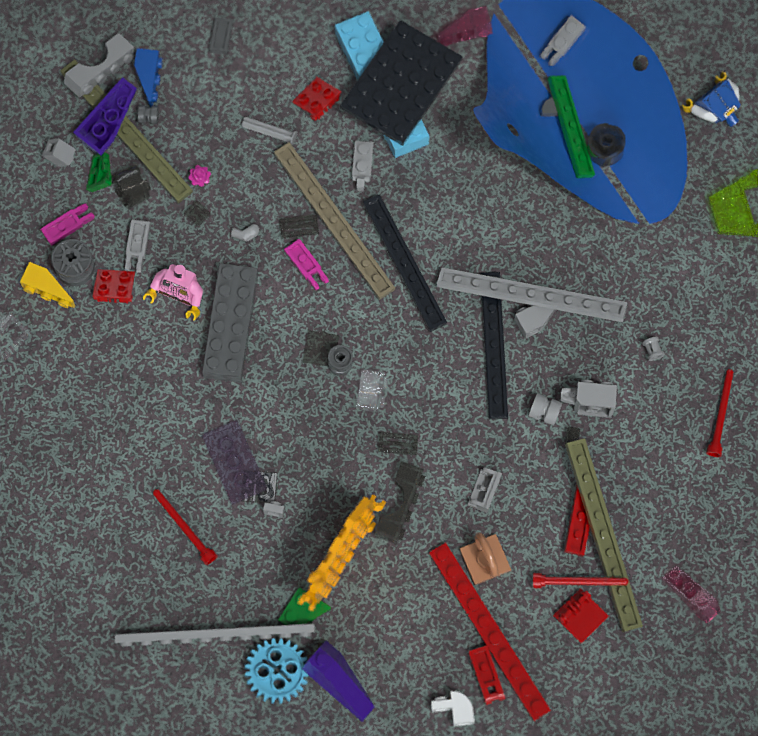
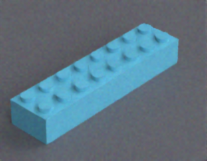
M369 11L335 25V35L357 80L384 43ZM422 120L403 146L384 135L395 158L429 144V134Z

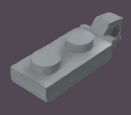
M355 141L352 178L353 181H357L356 191L364 192L365 182H369L371 179L374 142Z

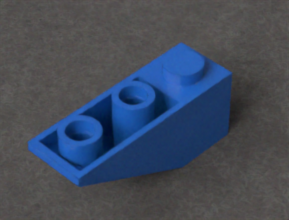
M137 48L134 66L149 107H151L158 99V91L155 90L156 85H160L158 70L162 69L163 58L160 57L158 50Z

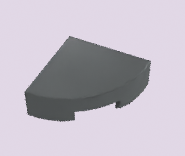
M553 97L543 104L540 111L541 117L558 116Z

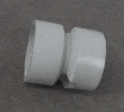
M537 393L529 417L537 420L543 418L545 423L554 426L563 402L555 399L549 401L547 396Z

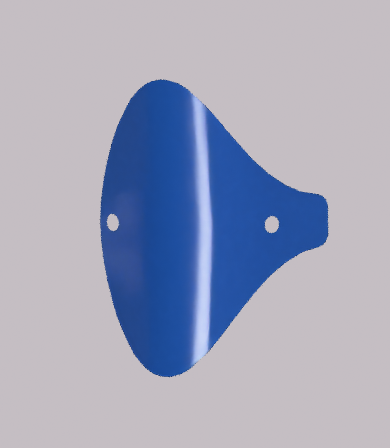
M502 0L499 3V7L548 78L550 76H566L581 126L648 223L652 224L667 218L680 202L687 178V141L684 123L672 84L655 52L629 24L594 0ZM493 14L487 36V95L483 104L473 109L476 118L491 140L498 147L528 160L557 183L596 209L615 219L639 224L589 150L595 176L592 178H576L559 117L540 116L543 104L552 96L496 15ZM572 15L586 29L564 57L562 56L554 66L549 65L550 59L557 51L553 49L544 60L540 57L541 53L549 46L550 41ZM638 55H643L648 60V66L643 71H637L633 67V60ZM508 123L517 130L519 136H515L509 130Z

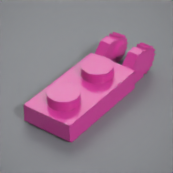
M82 204L74 210L71 209L41 228V232L51 246L95 218L93 213H89L80 219L77 217L88 210L87 204Z
M300 239L284 249V252L314 290L319 289L318 283L312 277L314 274L317 273L324 284L329 282L321 270V266Z

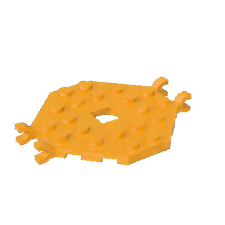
M372 495L370 499L367 497L362 499L346 520L343 529L333 542L324 561H322L317 571L310 575L308 582L312 584L308 592L301 596L299 604L302 605L304 602H309L311 604L309 610L313 611L316 603L319 604L323 597L327 598L332 590L331 586L335 587L341 578L339 574L345 569L346 562L350 563L355 554L353 550L359 545L360 538L364 539L367 533L374 530L377 523L372 522L375 517L373 512L381 511L386 504L384 500L381 503L375 502V495Z

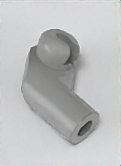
M252 224L243 231L233 228L231 237L246 242L250 241L258 235L259 227L256 224Z

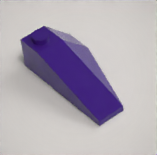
M122 77L73 132L77 139L91 151L102 155L114 142L137 88Z
M325 641L307 661L302 670L363 722L375 706L343 655L328 641Z

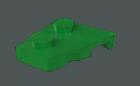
M105 152L102 155H93L86 190L90 192L98 191L112 184L109 154Z
M299 587L278 619V622L283 625L308 624L322 614L329 612L331 607L320 601L319 604L316 603L315 608L311 611L309 610L311 605L309 602H304L302 605L299 604L301 596L307 593Z

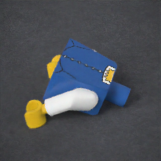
M721 72V78L717 75L715 76L716 85L695 102L696 105H693L691 99H687L686 103L690 106L682 105V110L686 113L691 112L709 122L718 123L725 120L731 127L739 121L734 114V111L741 106L739 102V88L731 80L726 79L727 74L725 72Z

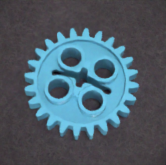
M272 638L271 644L265 640L263 642L264 647L258 644L256 646L258 652L252 650L250 653L253 657H247V661L251 663L244 667L250 670L244 675L245 677H250L247 685L253 684L250 691L257 690V698L264 695V702L268 697L271 698V704L274 703L275 699H278L279 703L282 704L284 697L289 702L290 695L295 698L298 696L296 690L303 691L300 684H307V681L303 678L309 677V675L302 670L304 667L303 663L307 660V657L301 658L303 650L295 651L297 644L290 647V641L285 645L282 638L279 640V643H276L275 639ZM273 652L278 653L280 660L277 662L272 661L270 654ZM265 659L271 666L263 663L262 660ZM293 665L296 668V672L294 674L288 673L286 666ZM279 667L281 669L280 673L275 675L273 673L274 669ZM265 668L268 671V676H259L258 669ZM282 675L291 679V682H288ZM274 681H282L284 688L281 690L276 689Z

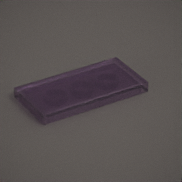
M238 420L202 435L232 505L268 490Z

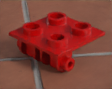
M316 77L292 103L310 113L311 119L316 121L320 119L324 112H328L327 107L331 109L339 101L341 91Z
M98 269L92 297L98 302H108V298L109 303L112 302V298L115 303H117V299L121 303L128 304L132 302L135 271Z
M580 588L553 616L582 644L609 616L590 598L589 592H584Z

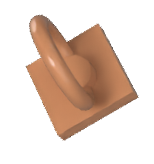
M476 533L474 543L459 549L474 585L511 571L496 534L485 538L482 533Z

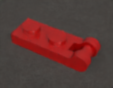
M488 645L469 651L468 653L485 704H492V701L497 699L499 701L504 700L505 695ZM494 686L496 692L489 694L488 688Z

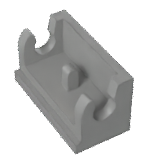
M488 468L481 469L467 505L488 513L502 473Z

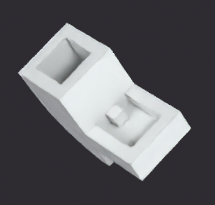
M451 691L450 700H447V697L435 698V701H431L432 712L452 710L453 726L471 725L474 723L472 704L462 693Z

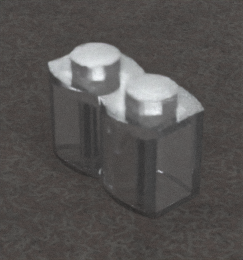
M362 369L356 410L379 413L380 408H384L385 397L382 396V391L387 389L388 378H384L385 372Z

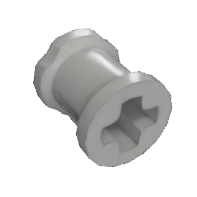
M652 337L642 342L649 354V361L660 359L665 355L659 346L658 337Z

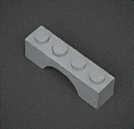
M118 33L105 43L104 54L106 60L97 66H84L78 63L65 73L64 84L79 98L84 94H89L97 84H102L110 74H115L123 64H128L133 59L134 46Z

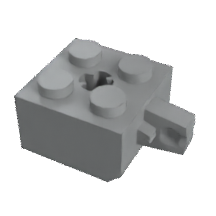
M582 380L578 382L576 388H562L560 402L573 404V410L578 415L612 418L616 406L617 385H612L610 382L597 384L591 380Z

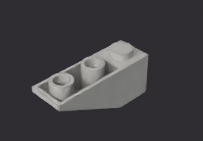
M534 305L529 308L523 307L516 312L514 321L526 339L542 331L556 310Z

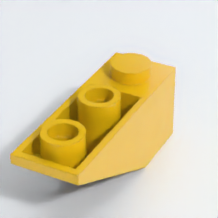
M29 262L20 280L23 290L29 294H34V292L40 294V297L47 301L55 300L64 308L69 306L75 308L73 299L46 268Z

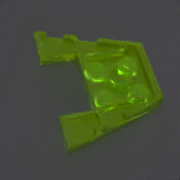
M758 169L753 170L747 176H743L737 182L730 186L728 185L708 198L718 234L758 237V224L754 223L745 190L758 188Z

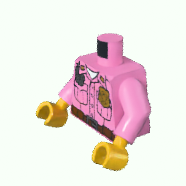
M171 264L169 269L157 272L150 285L151 289L147 290L143 300L149 295L152 297L150 303H153L157 297V290L160 294L189 306L192 305V308L185 314L186 318L188 319L191 313L194 315L193 321L200 316L198 307L201 303L203 289L197 282L196 274L186 270L183 265L176 266L174 264Z

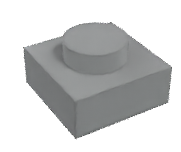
M270 501V503L264 504L263 511L266 515L283 518L285 509L284 506H281V503Z

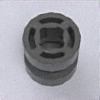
M139 105L138 123L150 122L151 124H158L159 107Z

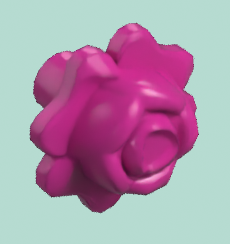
M197 165L195 169L192 168L190 170L188 179L192 181V185L203 187L204 183H209L211 173L207 167Z

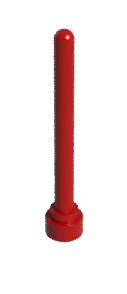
M728 369L725 374L713 441L707 446L706 454L713 457L722 456L723 448L720 441L734 374L732 369Z
M155 489L153 491L154 497L199 550L202 562L206 566L212 563L218 557L213 549L206 548L160 490Z
M533 573V588L546 587V585L625 586L629 583L627 578L546 577L542 573Z

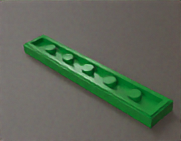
M550 76L547 80L576 178H592L595 176V172L566 76Z

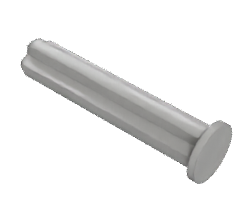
M244 117L242 121V127L290 142L292 146L297 137V131L291 132L249 117Z

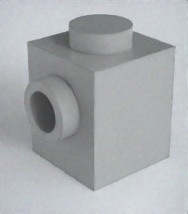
M59 138L50 139L46 144L42 157L59 167L69 166L74 159L76 149Z

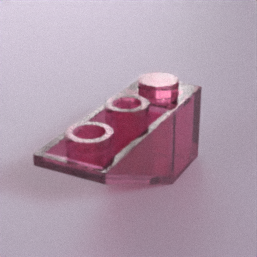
M483 6L468 10L437 35L438 42L444 46H450L454 43L466 42L470 39L493 34L487 7Z
M675 566L662 578L691 611L706 624L721 611L717 599L678 566Z

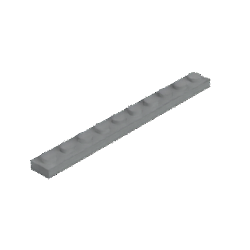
M443 267L437 281V287L618 322L624 321L627 310V302Z
M315 624L117 634L115 635V643H120V646H133L132 642H140V645H152V641L160 640V644H172V640L180 639V643H192V639L200 638V642H212V638L220 637V641H231L233 636H240V640H250L252 635H259L260 639L272 638L271 634H279V638L291 637V633H299V637L311 636V632H316Z

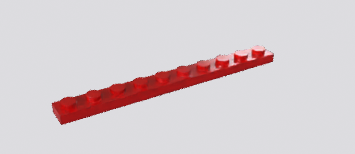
M444 543L430 551V557L485 645H488L490 653L533 722L551 711L448 545Z

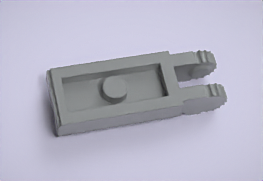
M571 15L550 41L549 46L541 53L540 57L544 60L553 49L556 50L557 53L549 62V65L554 66L562 56L564 57L586 27Z
M131 220L126 248L125 271H130L132 258H138L136 270L139 273L142 272L143 259H145L151 226L149 221Z

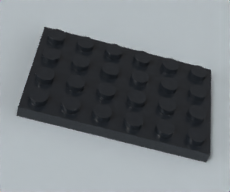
M400 20L343 100L340 109L403 146L459 66L463 56Z

